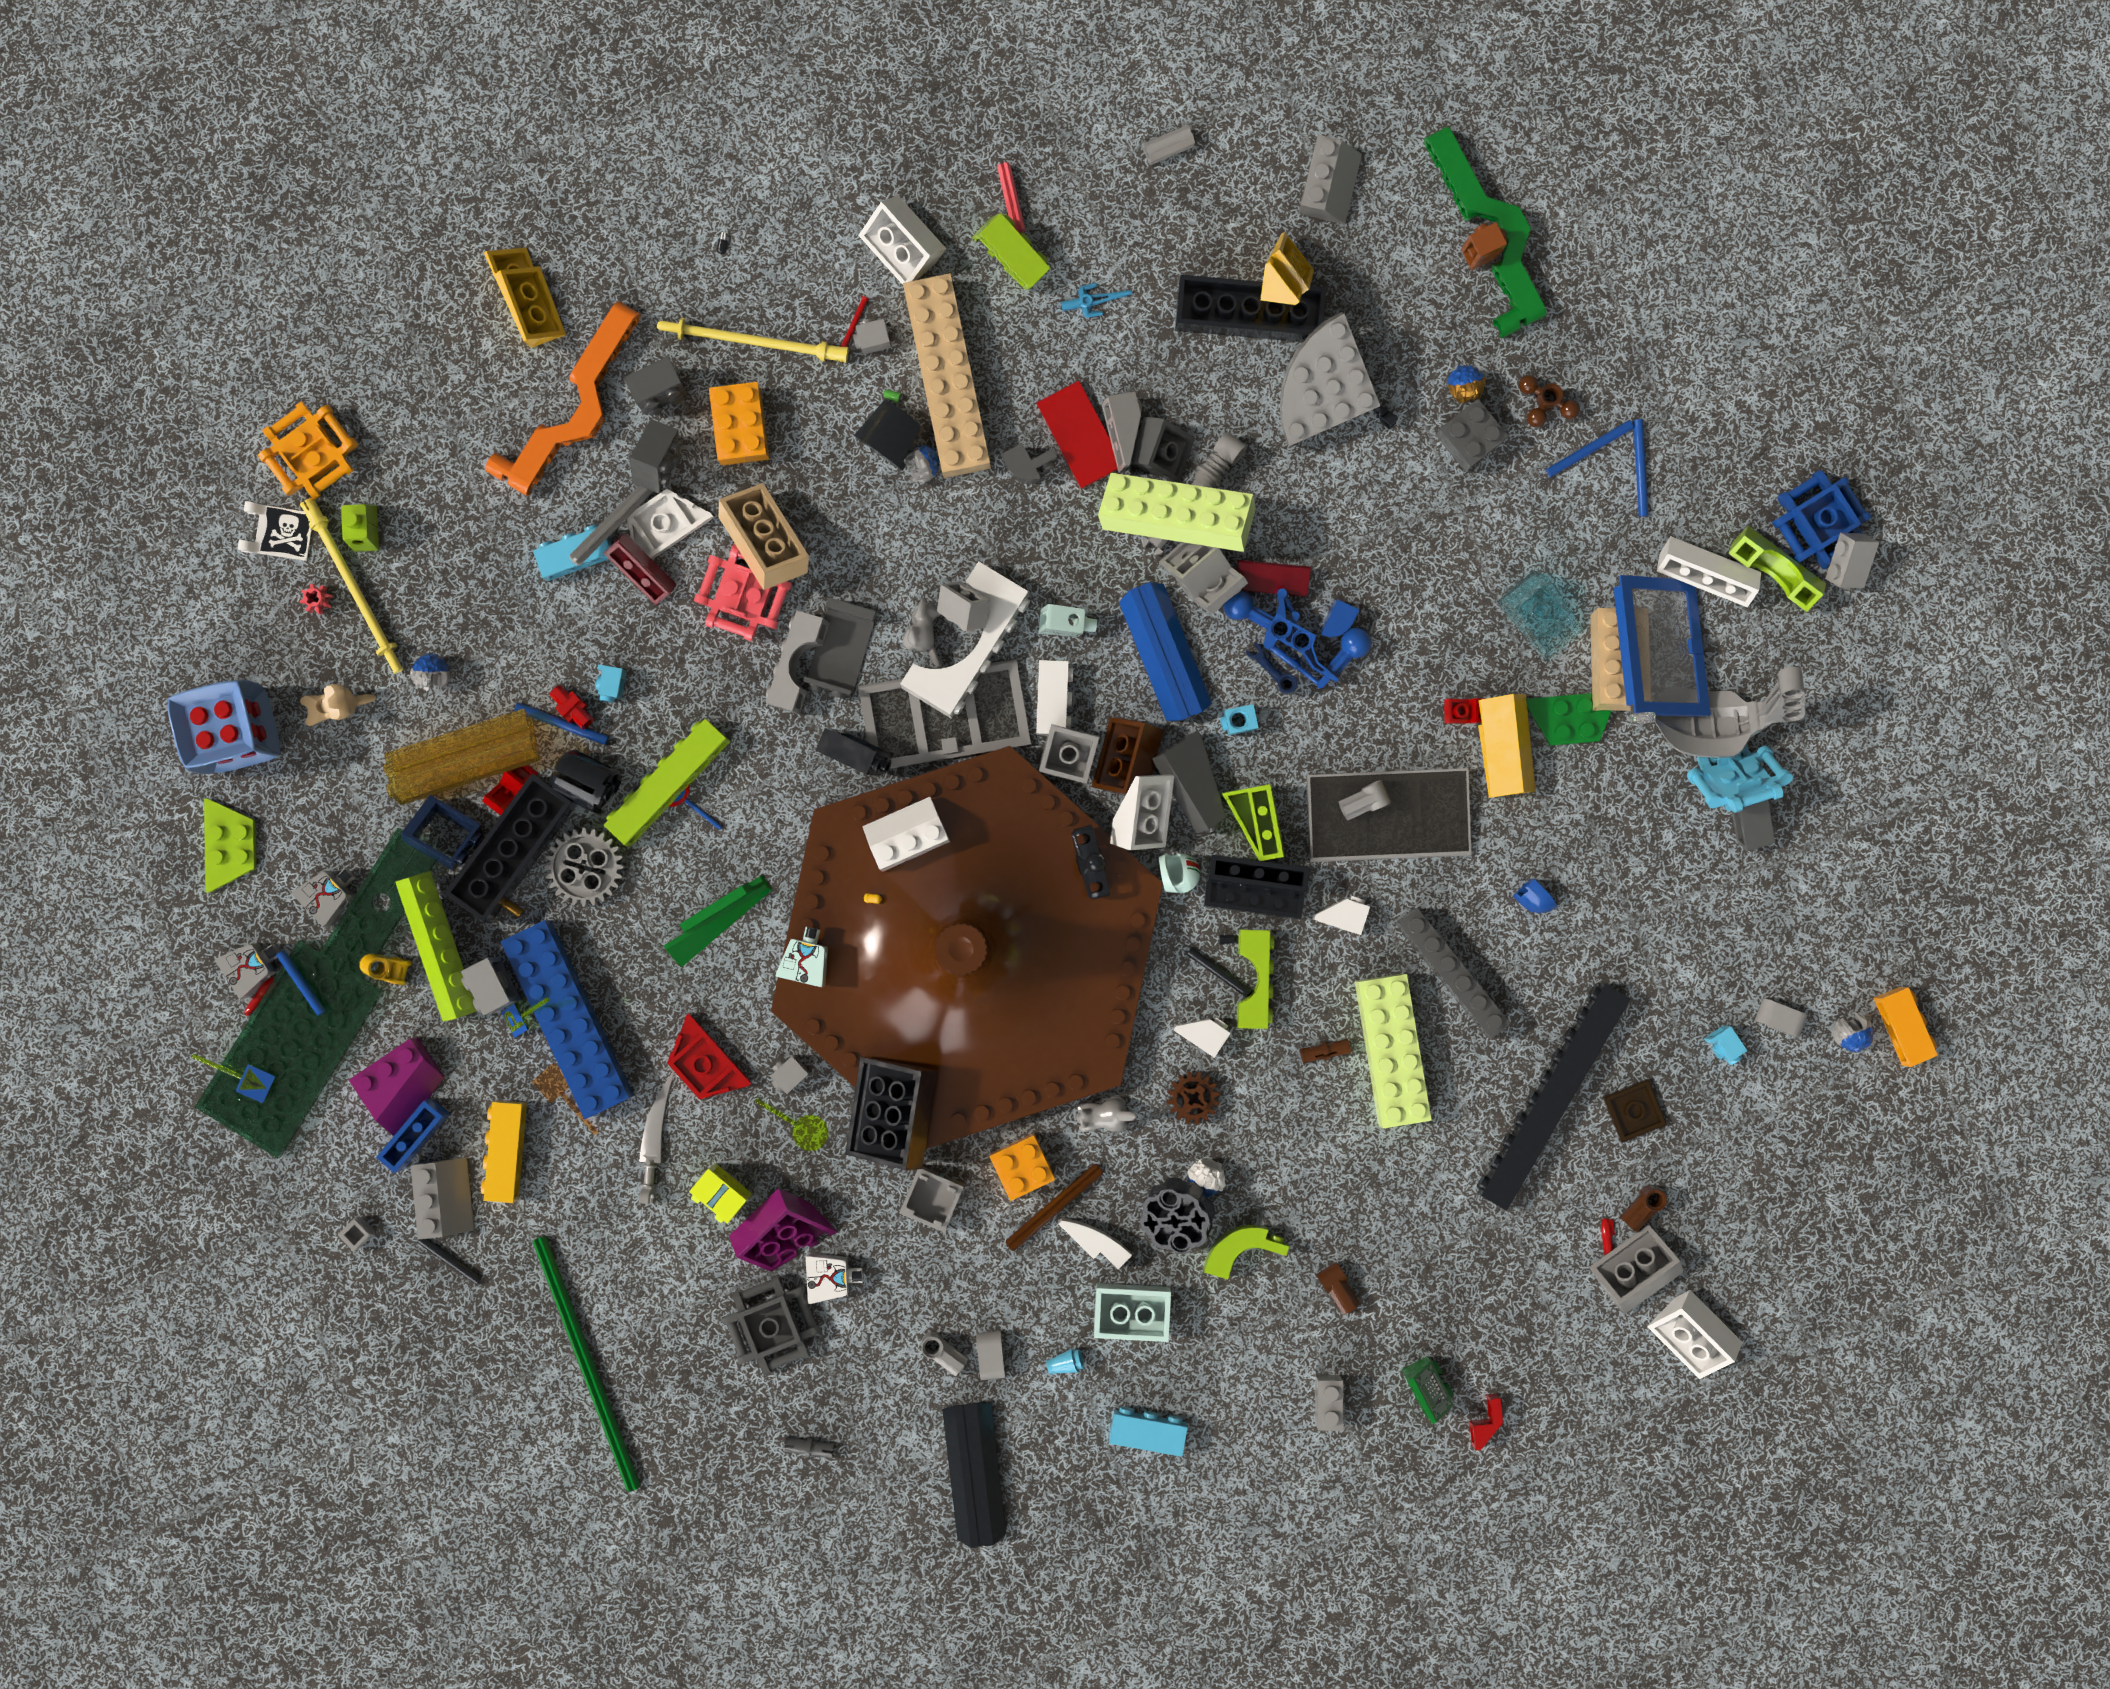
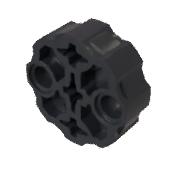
M1168 1178L1164 1183L1154 1185L1142 1204V1215L1139 1219L1141 1228L1148 1234L1151 1243L1161 1250H1172L1176 1254L1189 1253L1192 1248L1201 1247L1205 1243L1213 1227L1212 1221L1215 1215L1213 1201L1207 1198L1204 1189L1195 1182L1188 1183L1179 1178Z

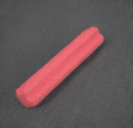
M1008 162L998 165V173L1008 216L1014 221V228L1021 234L1025 232V226L1011 165Z

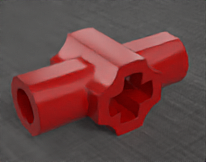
M557 685L550 692L549 696L558 704L555 709L569 723L574 721L582 730L588 728L593 723L594 718L585 710L589 706L575 692L571 691L569 693L562 685Z

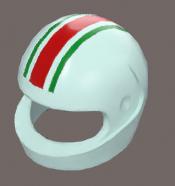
M1165 854L1159 857L1165 892L1185 893L1192 890L1198 884L1201 870L1198 862L1192 856L1187 854Z

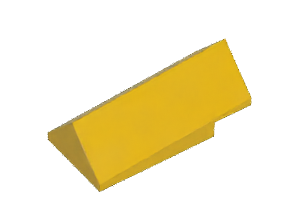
M1286 232L1280 235L1265 265L1261 300L1296 305L1300 302L1301 295L1309 290L1314 269Z
M527 247L484 252L524 342L533 348L565 336V330L541 267H533Z
M1510 694L1479 700L1482 725H1479L1478 728L1489 798L1535 792L1526 694Z

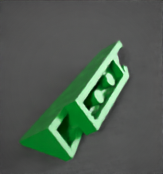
M761 875L750 883L743 884L679 924L684 933L663 946L680 967L687 964L772 890L764 876Z

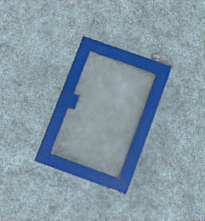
M1633 570L1619 572V576L1616 577L1617 587H1614L1626 705L1630 706L1631 709L1630 724L1655 722L1656 716H1711L1696 587L1673 578L1634 576Z

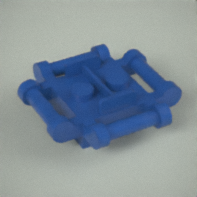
M1818 470L1807 481L1791 491L1783 492L1777 496L1780 505L1786 509L1787 513L1774 520L1772 524L1775 528H1779L1796 555L1794 558L1798 563L1814 554L1818 565L1822 569L1828 568L1834 550L1826 553L1824 548L1836 541L1840 533H1862L1858 526L1872 518L1869 511L1866 512L1850 488L1848 484L1850 481L1847 476L1831 484L1824 472ZM1815 486H1820L1821 492L1796 506L1793 501L1794 499ZM1793 520L1809 545L1808 549H1803L1787 521Z

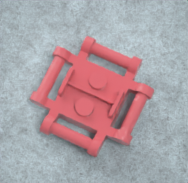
M734 543L730 550L728 561L716 556H709L707 561L709 566L699 594L695 595L694 602L711 608L705 626L710 628L715 626L744 636L745 640L752 642L759 625L777 629V619L787 590L790 591L792 583L786 581L776 585L778 590L768 618H764L763 615L773 587L763 590L751 569L737 565L738 558H744ZM718 567H721L725 570L715 599L712 600L708 598ZM719 612H723L749 621L750 624L748 627L719 618L718 615Z

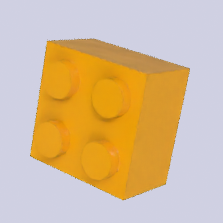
M1035 1133L990 1153L989 1157L1010 1201L1055 1180V1175Z

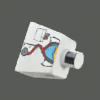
M808 1253L806 1256L808 1304L846 1296L849 1293V1283H863V1269L848 1268V1257Z

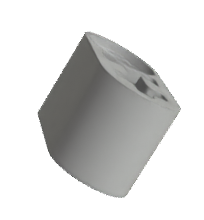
M1763 998L1754 1021L1799 1038L1808 1015Z
M1001 1331L976 1333L980 1379L1006 1378Z

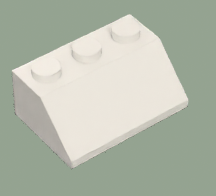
M899 195L882 201L859 234V237L902 284L918 280L937 263L946 250L945 246Z
M931 797L862 826L869 847L882 872L950 842Z
M1691 1290L1674 1298L1647 1326L1699 1379L1735 1362L1743 1343Z

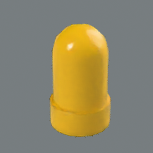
M867 893L864 896L866 903L878 904L882 900L881 896L877 894Z

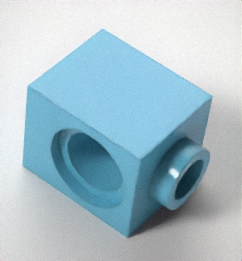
M1254 704L1224 710V716L1220 717L1222 730H1227L1228 736L1254 731L1259 728ZM1233 715H1242L1245 720L1244 726L1236 727L1232 723Z

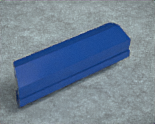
M1148 582L1140 587L1129 590L1119 601V605L1166 721L1184 720L1203 712L1212 702L1165 585Z

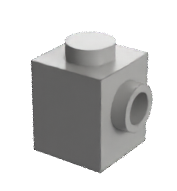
M884 318L876 321L874 319H866L861 321L860 325L855 326L857 334H853L856 349L861 348L863 355L891 348Z
M795 1055L791 1056L787 1061L782 1058L772 1068L775 1072L770 1076L773 1079L771 1083L780 1093L784 1091L788 1094L811 1072Z

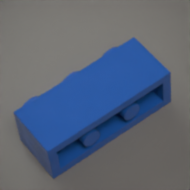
M433 1098L424 1100L376 1158L394 1174L404 1170L451 1113Z

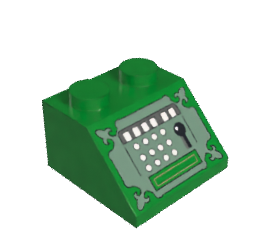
M1426 1356L1402 1369L1423 1413L1432 1425L1437 1423L1454 1406L1451 1400L1454 1394L1447 1382L1442 1383L1439 1375L1443 1373L1436 1360L1431 1362Z

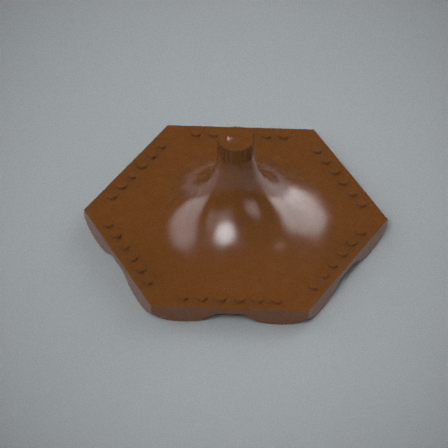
M1011 746L814 809L782 955L783 958L791 939L803 940L806 927L819 929L820 934L817 944L828 947L825 987L778 977L771 1012L855 1088L860 1057L937 1070V1080L925 1149L1121 1085L1163 883L1126 849L1110 844L1111 836ZM931 797L950 842L882 872L869 847L862 826ZM1086 825H1092L1098 849L1100 848L1105 859L1106 869L1104 871L1110 895L1098 899H1090L1086 893L1084 881L1077 866L1076 852L1071 836L1074 829ZM1086 834L1077 836L1078 844H1083L1088 839ZM1099 882L1089 884L1091 892L1100 889ZM867 893L877 894L881 896L882 900L878 904L866 903L864 896Z

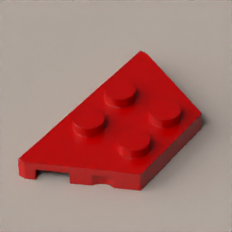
M688 1013L685 1016L680 1034H678L675 1041L674 1049L667 1061L672 1070L699 1100L750 1086L752 1082L691 1013Z

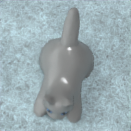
M922 598L920 602L915 604L912 612L913 625L905 631L902 641L908 650L914 649L919 652H928L933 664L938 669H941L942 664L934 647L933 621L942 614L937 612V608L931 602L926 603V600Z
M1113 1096L1102 1104L1079 1102L1077 1109L1080 1112L1077 1114L1076 1120L1080 1124L1079 1130L1081 1132H1089L1101 1128L1111 1132H1122L1128 1127L1127 1121L1135 1120L1137 1115L1131 1111H1126V1101L1122 1097Z

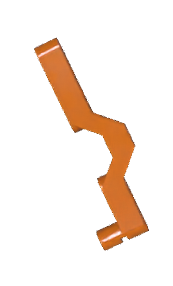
M617 301L610 309L571 372L570 381L577 385L581 403L570 421L553 427L540 424L515 463L495 452L486 463V472L501 481H505L509 477V486L525 496H529L532 493L530 490L534 484L537 485L545 473L543 471L547 463H551L562 444L569 446L573 442L595 438L605 422L600 392L596 389L606 375L608 365L611 361L614 362L621 351V344L623 341H627L641 317L639 312L620 301Z

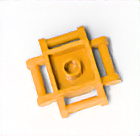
M300 401L295 405L296 408L271 427L266 426L262 429L273 445L262 450L258 457L275 474L283 485L282 489L287 496L293 495L305 487L308 494L315 500L321 496L320 492L343 475H349L354 471L347 461L346 455L357 448L358 443L354 438H350L333 415L334 411L330 405L322 406L313 415L306 404ZM300 417H305L306 421L285 437L280 439L277 434ZM326 420L342 442L340 447H338L321 424L323 421ZM280 454L289 468L295 473L297 479L294 481L290 480L276 461L275 457ZM338 464L340 465V466H338L336 469H334L333 471H331L329 474H327L325 477H323L321 480H319L317 483L313 484L315 481H317V480H318L319 478H321L323 475H325L326 473H328L330 470H332V469H333L334 467H336Z

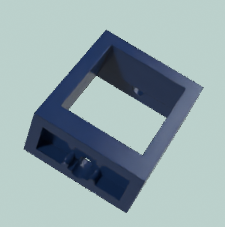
M429 795L401 833L403 842L452 871L458 865L462 866L466 862L469 855L468 851L472 846L476 847L483 836L481 834V824L432 795ZM436 813L470 832L452 858L418 839Z

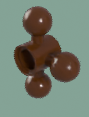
M1525 375L1520 379L1519 389L1522 393L1527 395L1535 393L1537 395L1536 402L1539 407L1530 410L1527 415V421L1530 426L1535 428L1543 426L1547 419L1546 410H1551L1555 406L1560 408V413L1565 419L1570 420L1578 416L1580 412L1579 404L1574 400L1563 401V391L1559 385L1550 383L1542 388L1538 386V380L1533 375ZM1544 393H1551L1554 396V402L1547 401Z

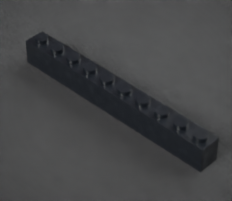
M1599 983L1598 986L1594 985L1590 990L1588 1004L1586 1007L1582 1006L1575 1017L1578 1021L1574 1028L1570 1027L1563 1037V1040H1565L1564 1045L1561 1049L1557 1048L1551 1057L1553 1063L1550 1069H1545L1540 1075L1538 1081L1541 1084L1537 1091L1533 1090L1526 1100L1528 1104L1524 1113L1522 1111L1519 1112L1514 1120L1516 1127L1512 1133H1507L1501 1143L1504 1146L1499 1155L1495 1154L1489 1163L1491 1167L1487 1176L1483 1175L1478 1181L1477 1188L1479 1190L1477 1194L1506 1211L1631 999L1605 983Z

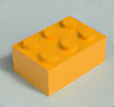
M758 382L709 388L717 460L723 466L770 460L762 393Z

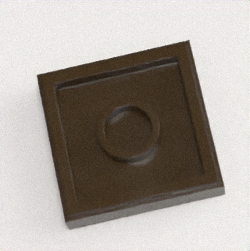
M1649 1079L1602 1096L1621 1143L1667 1125Z

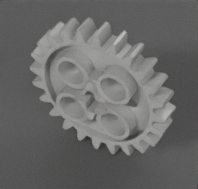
M583 828L581 834L578 829H573V836L566 832L563 833L565 840L556 839L558 847L549 848L554 853L553 856L545 857L551 861L550 865L544 866L545 869L551 870V873L545 876V878L553 879L554 881L549 887H558L555 895L565 894L564 902H568L572 898V905L577 906L580 900L582 907H587L589 900L593 906H596L598 903L597 898L602 902H606L605 894L614 896L615 894L611 888H620L621 886L616 880L624 879V876L619 874V870L625 869L626 866L619 865V861L625 857L617 856L616 854L621 848L618 846L612 847L615 841L612 838L605 841L607 833L603 832L598 837L597 829H593L590 835L588 828ZM575 846H579L582 851L578 859H574L571 854ZM599 852L605 855V861L602 865H597L595 862V856ZM569 860L580 864L586 863L587 866L603 869L606 873L603 875L593 871L583 872L582 868L566 865L564 861ZM572 869L575 873V879L569 883L565 879V873ZM595 875L599 880V884L595 889H592L588 882L590 877Z

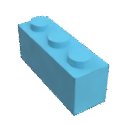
M598 525L588 526L584 529L585 532L577 535L575 533L566 534L561 537L562 540L555 543L548 541L540 544L538 549L533 550L542 578L550 581L608 560L603 552L611 545L610 538L608 537L579 566L571 561L569 555Z
M1121 1406L1119 1410L1114 1409L1109 1444L1182 1457L1188 1427L1187 1423L1183 1422V1418L1179 1416L1169 1415L1168 1419L1158 1417L1159 1414L1156 1412L1144 1411V1414L1134 1413L1133 1408Z

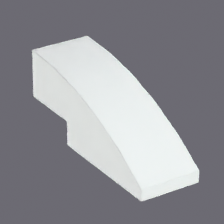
M1067 1218L1059 1220V1225L1093 1259L1101 1252L1119 1269L1132 1256L1131 1251L1122 1243L1092 1225Z

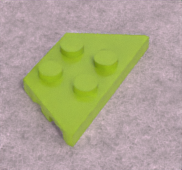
M204 799L205 892L211 893L223 885L233 882L238 877L257 869L256 820L240 814L229 807H225L214 800Z

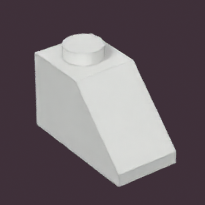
M1351 896L1350 900L1343 899L1314 914L1312 920L1361 935L1370 906L1364 905L1365 900Z
M1208 1018L1178 1024L1173 1027L1175 1032L1214 1058L1231 1034L1226 1030L1228 1025L1218 1018L1214 1022Z

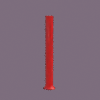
M861 296V302L841 347H847L856 328L855 326L858 324L867 301H869L865 296Z

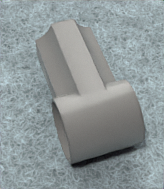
M1382 780L1373 782L1363 787L1362 791L1338 801L1347 821L1367 811H1374L1391 803Z
M928 1332L923 1336L921 1350L924 1356L933 1359L954 1376L960 1373L968 1361V1357L945 1341L937 1332ZM930 1340H935L939 1343V1347L935 1350H930L926 1347V1343Z

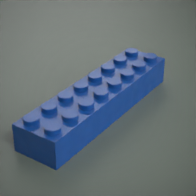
M544 920L500 941L584 1120L633 1097L632 1089L552 921Z

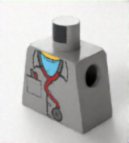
M344 868L337 876L332 871H322L295 889L291 894L322 927H331L354 897L347 886L356 877L347 868Z
M252 943L216 958L215 962L238 998L245 999L252 996L267 979L277 972L271 962L277 959L276 955L281 951L275 944L262 949L259 943Z

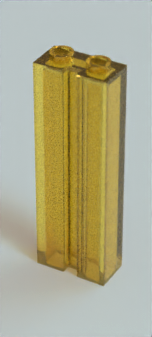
M521 709L384 753L385 763L383 764V770L389 781V784H386L388 795L390 798L394 797L400 805L428 797L429 795H435L541 761L533 721L526 710Z

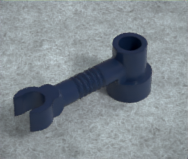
M1254 643V646L1258 649L1256 655H1251L1246 650L1247 657L1259 663L1278 683V690L1282 694L1290 695L1295 692L1297 679L1291 674L1283 675L1265 657L1258 643ZM1289 683L1291 688L1285 689L1283 684Z

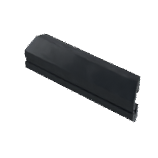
M991 1403L953 1405L942 1409L957 1540L970 1548L993 1546L1006 1535V1523Z

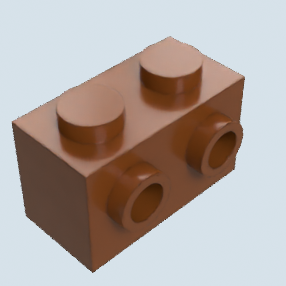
M1497 222L1489 226L1487 223H1484L1474 229V233L1469 235L1461 248L1471 271L1499 257L1507 245L1506 233L1502 228H1499Z

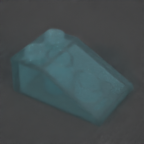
M1533 570L1497 601L1507 617L1546 661L1584 630L1548 576Z

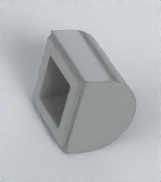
M355 1217L338 1236L353 1252H357L375 1234V1230L363 1218Z

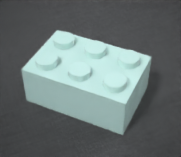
M1096 1283L1094 1338L1169 1342L1170 1287Z

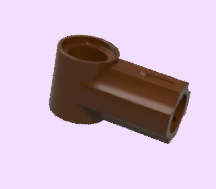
M1653 1185L1644 1186L1639 1196L1619 1218L1637 1233L1656 1211H1661L1666 1206V1195ZM1657 1193V1200L1654 1203H1648L1649 1195Z
M1337 1262L1316 1274L1325 1291L1330 1293L1343 1315L1354 1311L1361 1304L1347 1283L1348 1279Z

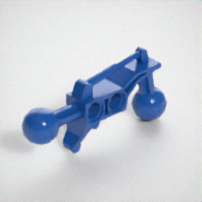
M1285 589L1277 591L1278 607L1275 616L1254 606L1251 596L1243 590L1223 604V611L1230 619L1243 620L1247 618L1267 629L1264 637V648L1269 649L1293 669H1297L1315 683L1318 688H1323L1329 680L1337 682L1339 680L1337 676L1353 658L1364 657L1369 653L1372 646L1371 636L1366 630L1357 627L1351 628L1341 638L1342 649L1325 668L1318 662L1313 648L1316 635L1296 624L1300 614L1295 612ZM1285 607L1288 608L1291 613L1289 619H1286ZM1277 622H1284L1287 626V631L1282 636L1274 632V625ZM1301 633L1305 634L1308 638V644L1303 648L1298 647L1295 643L1296 636ZM1278 640L1300 652L1311 669L1322 674L1323 677L1318 680L1298 662L1274 645Z

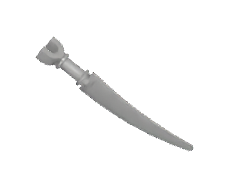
M674 1071L659 1092L647 1116L643 1132L639 1161L646 1162L643 1165L645 1167L644 1184L641 1185L642 1190L639 1195V1203L642 1204L655 1203L656 1194L654 1188L656 1186L654 1185L655 1168H657L655 1163H662L661 1147L664 1114Z

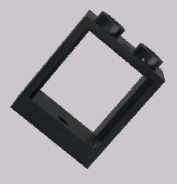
M825 728L815 750L866 775L883 776L889 770L892 762L890 759L892 753L838 729Z

